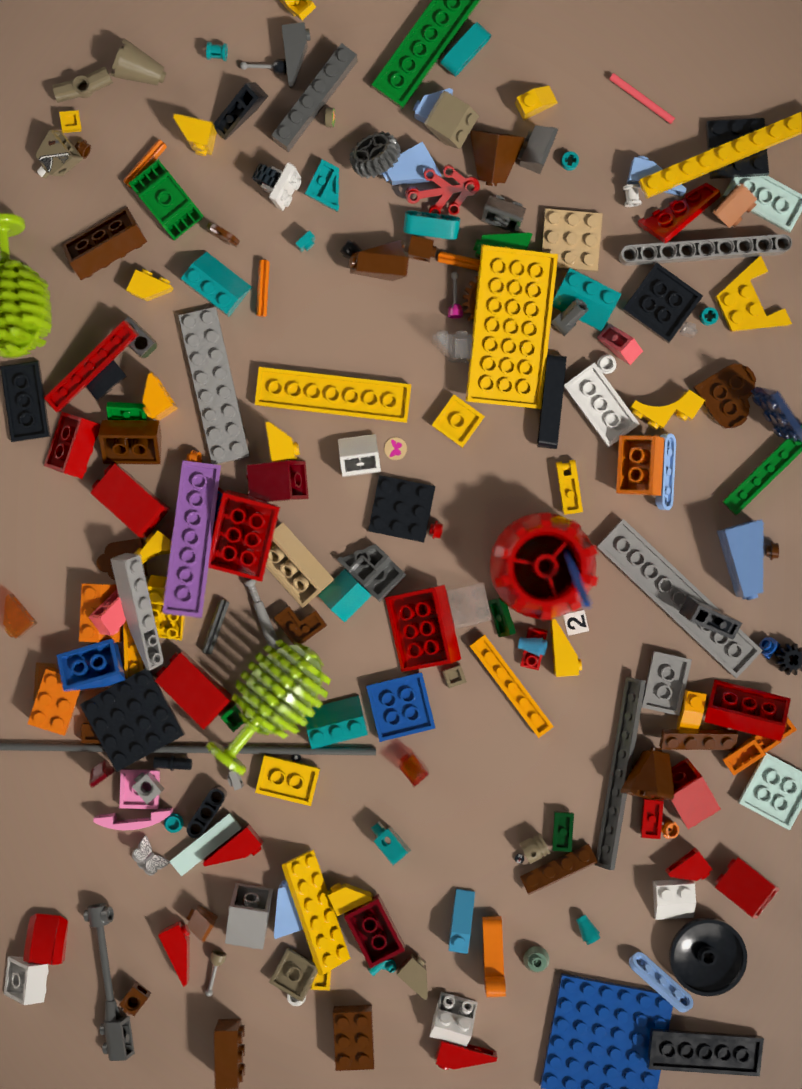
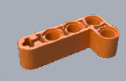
M501 916L482 917L486 997H506Z

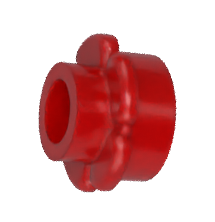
M438 521L435 524L431 523L429 535H432V539L441 538L443 524L438 523Z

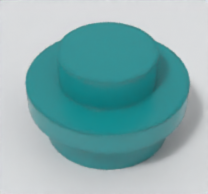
M176 813L170 814L164 821L166 830L171 833L179 832L184 825L183 818Z

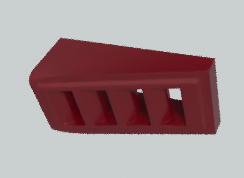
M107 760L92 768L89 781L91 788L98 785L114 772V769Z

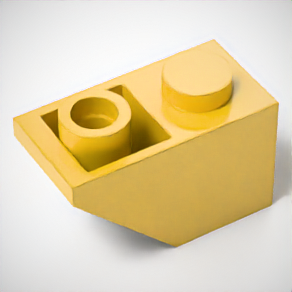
M142 269L141 272L135 270L126 291L140 299L149 301L172 292L174 288L169 285V280L159 277L158 280L152 277L153 274Z

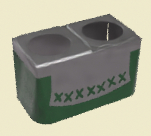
M127 317L125 320L133 325L134 330L139 334L137 337L143 336L148 341L147 347L143 350L135 347V339L128 346L141 358H147L157 348V342L135 320Z

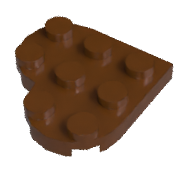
M734 363L726 366L693 388L698 396L705 400L703 404L719 426L724 429L735 428L747 420L750 408L748 398L752 395L751 390L755 388L756 377L748 366Z

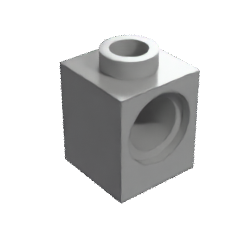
M150 771L146 775L142 772L134 779L136 783L132 786L146 804L164 790V787ZM143 782H149L152 789L146 791L143 788Z

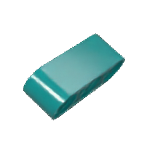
M476 22L445 55L440 64L456 77L486 45L492 35Z
M408 210L405 212L403 232L443 239H458L461 219L452 215Z

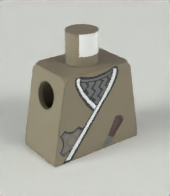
M49 130L36 153V158L42 164L37 172L43 178H47L49 174L52 176H63L77 165L83 157L62 131Z

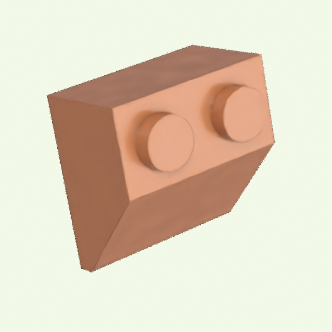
M739 182L712 212L729 228L731 226L736 227L741 222V216L744 212L747 211L749 213L757 205L755 203L757 198L743 183Z

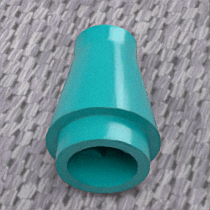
M586 914L576 919L583 942L585 941L587 945H590L601 938L600 932Z

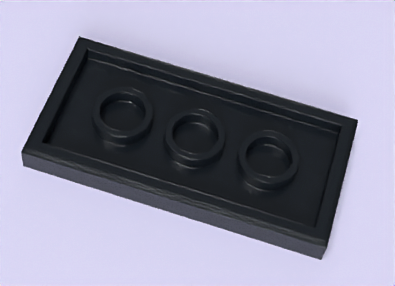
M32 361L0 366L11 442L51 437L40 362Z

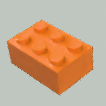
M619 435L617 494L661 496L664 438L658 436Z
M48 666L27 724L65 736L81 690L65 692L63 690L60 670Z

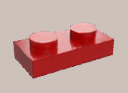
M643 798L641 838L661 839L663 800Z

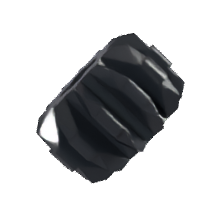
M786 643L785 649L779 647L778 649L781 654H775V657L780 659L775 661L776 665H780L778 670L781 672L785 670L786 675H790L791 672L793 675H798V670L802 672V647L798 648L796 643H793L792 646ZM789 656H794L792 658L794 660L793 663L790 662Z

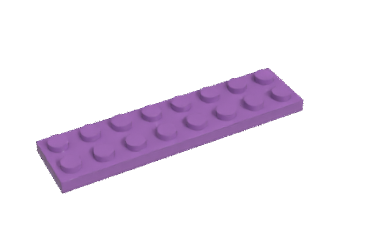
M182 460L163 614L202 618L221 465Z

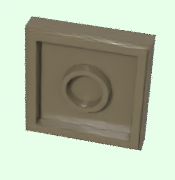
M287 948L269 983L303 1002L318 972L314 962Z

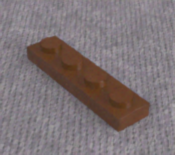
M662 729L659 746L661 750H735L739 734L737 730Z
M587 844L520 876L528 895L596 864L598 861L590 845Z

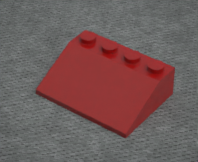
M231 490L223 492L211 543L208 568L262 582L280 507Z
M445 585L385 597L401 672L445 665L461 660Z

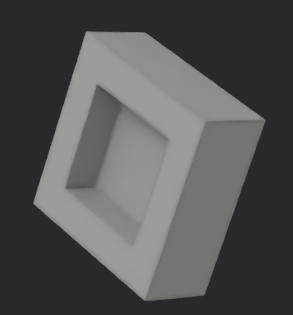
M230 769L227 776L230 787L233 786L234 790L241 789L244 786L241 775Z

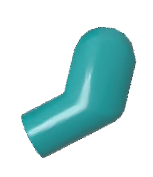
M388 959L372 968L369 967L368 971L372 976L381 969L393 973L396 971L397 966L393 959Z

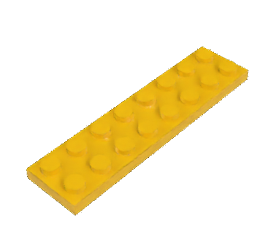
M259 367L255 406L407 423L411 384Z

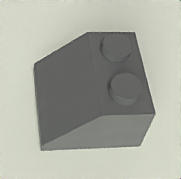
M535 125L533 131L529 130L525 139L528 142L526 149L522 148L518 159L521 160L519 166L541 174L558 128Z

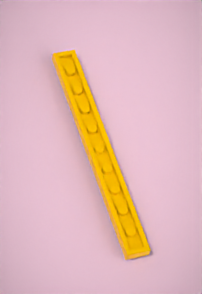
M802 112L641 178L639 184L646 199L802 134Z

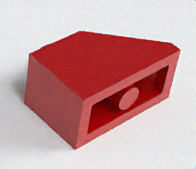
M693 848L665 869L670 877L693 881L707 878L710 875V871L713 870L696 848Z

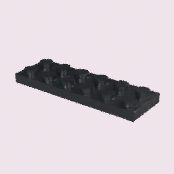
M651 1028L646 1067L651 1070L760 1076L764 1038L756 1035Z

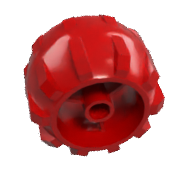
M542 512L525 515L516 519L501 532L493 545L489 567L493 586L499 597L508 607L526 617L541 620H552V618L560 617L571 611L575 612L581 607L582 602L572 576L567 585L557 593L551 579L558 570V562L555 557L566 546L572 554L587 595L592 586L596 587L598 577H596L597 565L595 555L598 552L595 544L590 542L586 533L580 528L581 525L561 515ZM548 535L561 541L549 555H537L533 558L532 562L515 558L519 548L527 540L535 536ZM542 560L548 563V568L545 571H540L538 568V564ZM514 562L531 565L532 572L536 576L545 579L550 596H534L525 591L515 576Z

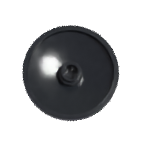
M699 918L685 924L676 933L669 950V962L674 976L685 989L700 996H717L734 988L743 977L747 966V950L743 939L731 925L716 918Z

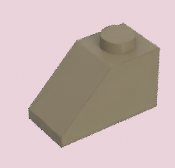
M411 953L397 969V976L426 1001L428 998L426 961L420 955L415 956Z

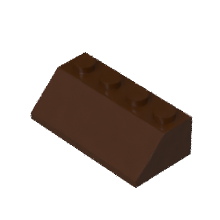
M126 207L62 244V248L69 264L80 280L91 277L98 270L108 267L115 260L125 257L127 253L134 249L142 247L147 240L129 208Z

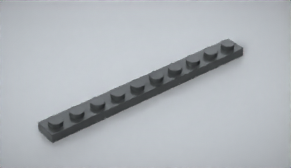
M626 677L596 854L598 863L595 866L607 870H615L627 794L620 792L632 768L646 680Z

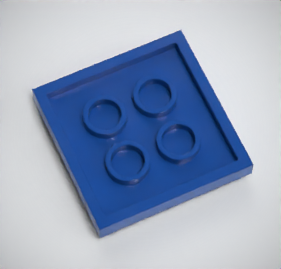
M422 672L366 685L379 742L435 729Z

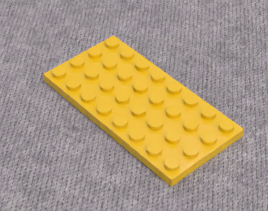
M482 245L466 402L541 409L558 254Z

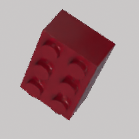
M379 894L373 896L372 901L344 913V918L370 968L405 951V944Z

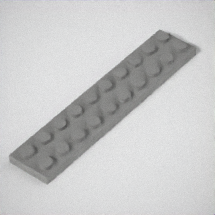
M624 519L596 546L734 678H737L763 651L740 629L732 640L692 623L681 615L679 611L688 596L717 610L719 609Z

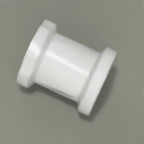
M640 184L623 186V191H625L626 195L625 207H635L642 204V201L639 200L638 192Z

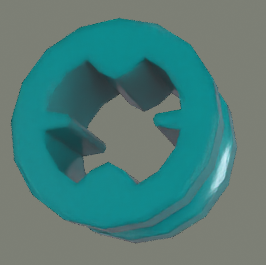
M572 151L566 152L561 160L562 167L568 171L574 170L579 163L578 155ZM569 157H573L572 160H575L571 166L567 165L568 162H565Z
M708 307L700 313V321L707 326L716 323L719 317L717 310L712 307ZM708 312H711V315H714V318H712L710 322L707 321L708 318L705 319L704 316L708 314Z

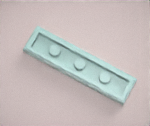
M229 813L169 862L183 876L242 827L232 814Z

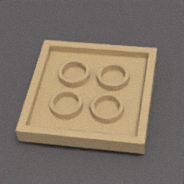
M545 209L541 252L558 254L557 269L569 270L571 268L579 271L597 272L603 213Z

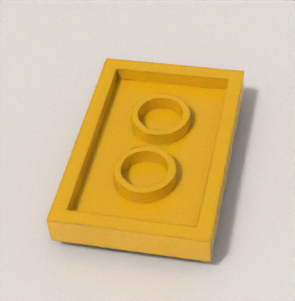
M264 755L255 793L311 806L320 768Z

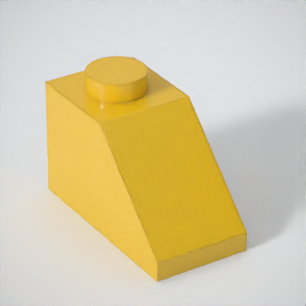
M550 86L534 88L518 96L515 101L523 121L558 103Z
M337 883L330 887L331 890L328 891V897L337 916L372 901L373 898L371 892L347 883L342 885Z

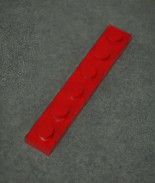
M123 320L44 399L56 412H60L139 334L126 320Z

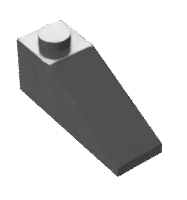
M305 22L282 25L290 88H294L308 49L307 41L311 40L310 30L305 28Z

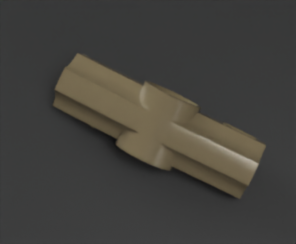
M104 66L85 76L80 75L74 78V80L52 86L56 101L59 103L79 97L89 98L93 92L112 84L113 81ZM81 84H87L86 89L79 90Z

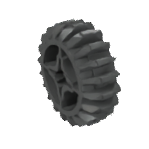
M382 131L379 134L375 132L373 135L369 134L367 138H362L361 142H357V146L352 148L353 151L350 153L349 160L354 172L360 175L361 178L366 177L368 179L371 176L375 178L376 175L381 176L383 172H388L389 168L394 167L393 164L397 163L398 158L401 156V150L396 138L390 135L389 132L384 133Z

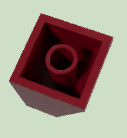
M286 460L247 465L246 477L248 479L249 496L265 502L309 499L306 461Z

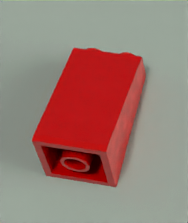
M109 465L104 471L105 476L101 480L95 481L91 487L93 490L90 493L137 536L146 538L171 508L120 465Z
M184 651L176 652L169 659L171 662L167 668L163 666L157 672L158 678L155 682L204 730L232 700L233 695Z

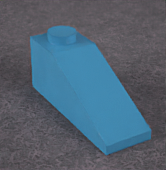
M456 888L448 940L449 951L468 954L475 891Z

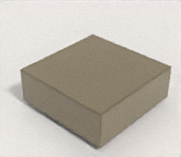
M461 664L442 670L448 688L466 683Z

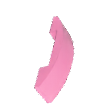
M173 808L154 809L149 818L119 821L116 819V813L96 815L93 818V822L115 830L142 829L155 825L167 818L173 812Z

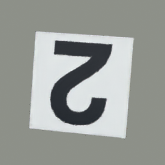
M584 610L563 615L568 636L589 631Z

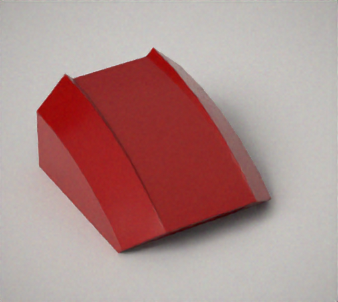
M37 913L31 916L27 929L23 961L48 965L62 964L65 960L68 920L60 915Z

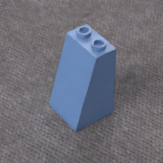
M752 520L718 530V537L736 597H742V599L747 600L758 598V594L763 593V520Z

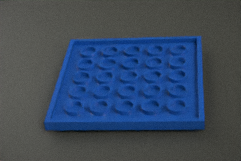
M561 973L540 1087L542 1089H658L661 1070H651L646 1067L651 1028L669 1030L673 1006L657 991Z

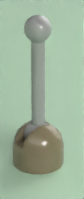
M212 950L210 961L214 967L209 987L205 991L206 996L213 994L212 987L217 967L222 965L226 959L227 954L221 950Z

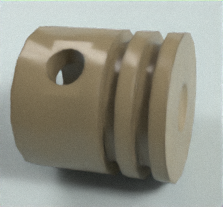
M538 833L539 836L536 837L534 835L533 839L531 837L520 843L530 864L541 859V856L545 857L547 853L548 855L551 854L540 833Z

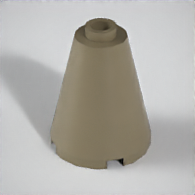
M123 39L122 43L125 46L119 47L112 66L115 72L112 71L110 76L157 86L159 82L163 83L167 73L163 71L164 67L131 42Z

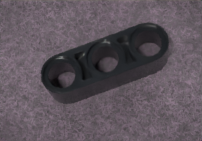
M215 786L210 790L189 822L187 834L190 837L199 838L223 804L227 792L222 786ZM215 791L220 792L222 799L215 800L212 793ZM202 808H209L211 815L205 816L202 813ZM192 824H198L201 827V831H193Z

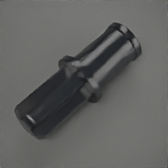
M155 756L153 761L154 769H170L171 771H174V769L191 770L193 765L192 759L175 758V756H171V758Z

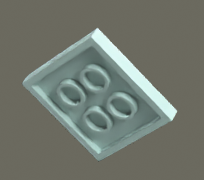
M766 753L760 759L738 803L790 830L802 809V771Z

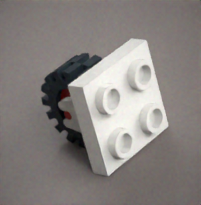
M260 163L252 176V179L261 185L263 190L270 193L269 198L276 208L282 211L290 205L294 190H298L301 185L300 174L295 166L287 163L283 171Z

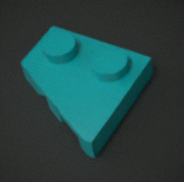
M322 159L304 195L338 212L339 168Z

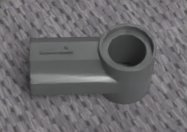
M577 298L551 324L565 336L588 311L587 304Z

